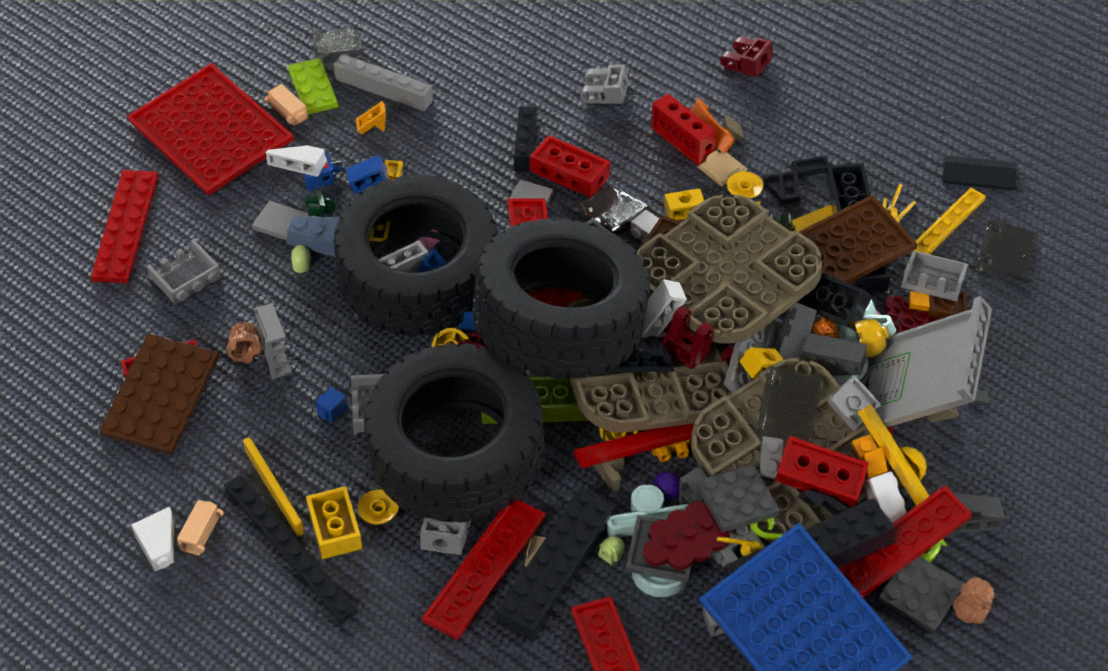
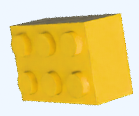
M346 486L306 496L310 518L322 559L363 549L360 531Z

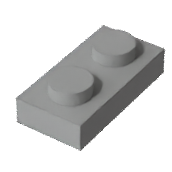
M763 436L761 439L759 474L761 478L775 480L782 458L783 439Z

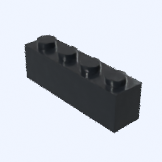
M519 107L514 150V171L530 172V155L535 150L537 107Z

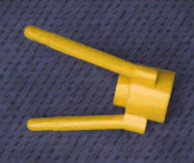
M899 184L891 205L886 208L887 198H884L882 205L898 223L916 204V201H913L898 215V211L894 206L900 194L902 184Z
M717 538V541L741 544V554L743 556L763 548L755 540L748 542L747 539Z

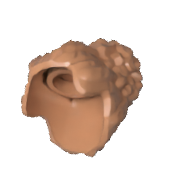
M236 323L230 330V341L226 348L227 355L234 362L250 364L255 355L261 354L262 351L257 329L252 323Z
M973 577L962 585L961 594L955 598L953 608L956 616L965 623H976L979 625L982 624L990 612L994 592L988 581Z

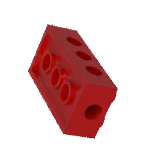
M666 94L652 103L651 128L696 165L699 166L705 162L707 156L715 151L716 131L714 128L706 124L700 117H697L689 108L682 105L670 94Z
M548 135L530 155V172L592 198L610 177V161Z
M789 436L774 481L802 491H815L828 495L843 505L853 508L858 501L869 463Z

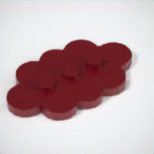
M898 295L887 297L884 303V310L887 312L886 315L891 317L896 328V334L942 319L928 316V311L909 309V302Z
M695 501L690 503L685 510L670 512L667 520H658L651 525L649 532L651 540L643 547V558L652 566H661L668 563L676 570H685L691 567L694 561L703 562L708 560L712 555V551L724 550L729 543L717 541V538H730L729 531L721 532L706 503Z

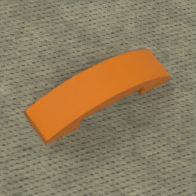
M698 98L690 111L714 128L716 131L715 147L726 153L735 141V138L727 129L722 128L708 112L709 108L701 98Z

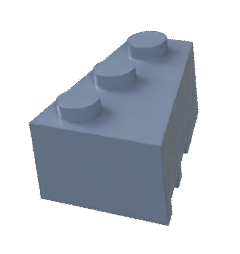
M293 217L287 230V244L295 247L297 245H304L310 251L335 257L334 233L340 217Z

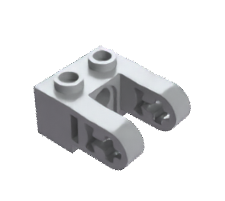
M608 65V68L588 69L585 75V82L591 86H584L582 88L581 100L586 103L622 104L628 84L626 65Z
M432 517L424 518L420 530L421 550L461 555L471 518L469 522L453 521V523L432 519Z
M749 525L729 530L730 538L747 539L748 542L755 540L763 548L765 547ZM729 543L724 550L712 551V556L724 568V565L738 559L734 552L741 549L742 545Z

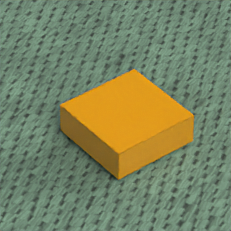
M910 291L909 309L928 311L930 307L929 295Z

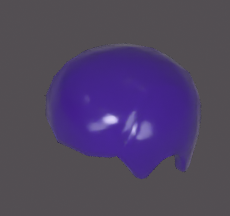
M663 471L655 477L652 485L661 490L664 499L672 501L679 497L681 477L677 473Z

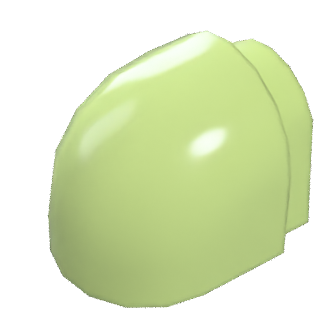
M297 245L291 253L292 267L295 272L304 273L311 267L310 251L304 245Z
M616 536L605 539L599 549V557L611 565L617 562L625 553L623 541Z

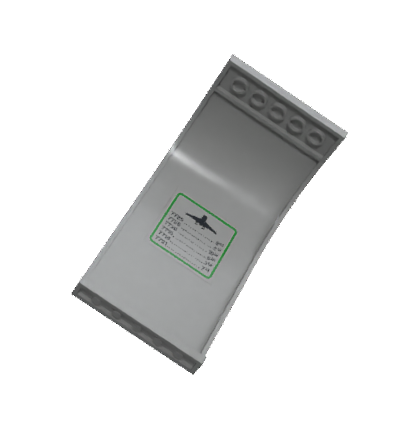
M981 296L974 298L973 306L970 310L889 336L886 339L887 345L885 350L881 354L867 359L869 362L868 370L860 381L881 404L876 412L886 428L975 402L992 308ZM779 317L775 318L752 337L735 343L724 385L732 393L754 380L739 362L744 356L745 351L750 347L775 349L782 322Z

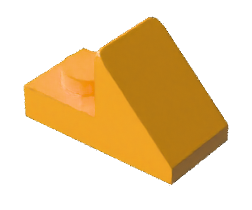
M383 101L356 118L357 131L360 134H364L374 126L385 132L386 112Z
M871 434L851 442L857 458L869 463L866 472L868 479L888 472L884 450L882 447L877 448Z

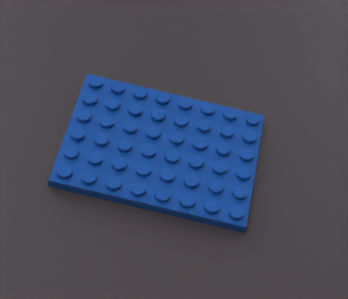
M800 523L771 543L698 600L755 671H897L913 658Z

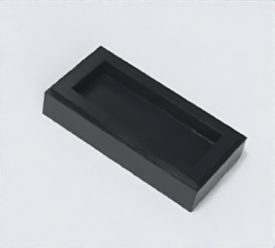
M826 155L792 161L791 163L793 171H797L798 178L826 173L827 166H830Z

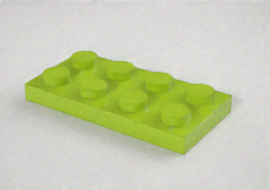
M320 58L287 65L298 99L306 106L307 115L338 108L337 99Z

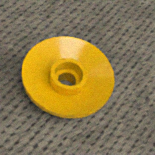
M738 172L729 177L727 189L733 196L735 194L751 199L762 192L763 182L754 173Z
M381 489L366 493L358 503L360 517L367 523L375 525L391 521L399 510V506Z

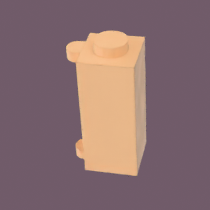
M283 84L268 91V96L265 97L264 101L270 103L289 124L295 126L308 119L306 106Z
M197 501L177 538L181 551L198 556L204 552L205 543L219 517H222L224 514L221 509L217 508V505L210 501Z

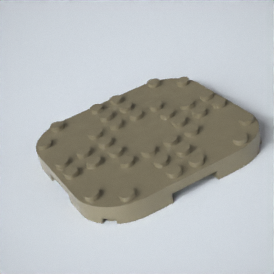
M735 194L734 198H723V195H717L706 199L688 212L686 220L665 235L657 234L637 251V255H640L649 274V297L663 279L680 282L687 299L682 306L692 312L688 327L696 332L700 324L703 322L709 323L714 327L711 342L736 343L752 337L812 291L819 283L822 275L821 253L811 240L798 231L790 232L770 218L769 211L752 199Z
M584 298L572 302L567 308L590 306L596 302L591 298ZM671 321L658 336L662 343L665 333L669 332ZM711 342L706 360L692 370L671 355L670 360L675 368L674 372H604L595 376L587 374L585 378L570 379L579 409L591 423L611 432H631L694 424L706 407L723 396L732 394L724 385L728 365L726 361L721 362V356L716 343Z
M789 358L772 365L748 384L706 407L694 424L691 435V448L696 461L708 477H712L750 465H755L759 472L761 439L763 436L783 439L782 455L789 436L858 459L851 442L871 433L864 423L853 432L827 403V400L840 386L823 366L811 360L808 362L799 360V358ZM885 457L886 466H887V468H888V463H889V462H888V460H887L886 457ZM762 478L777 504L780 514L777 517H773L774 526L772 530H768L767 521L758 522L757 525L761 531L785 534L798 523L806 529L834 516L823 506L812 509L797 496L803 492L802 490L771 479ZM863 485L855 506L868 499ZM758 536L761 542L766 545H770L775 541Z

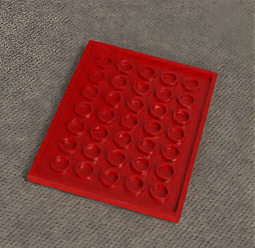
M212 63L127 116L128 121L208 196L266 159L267 150L281 149L294 140L293 135Z

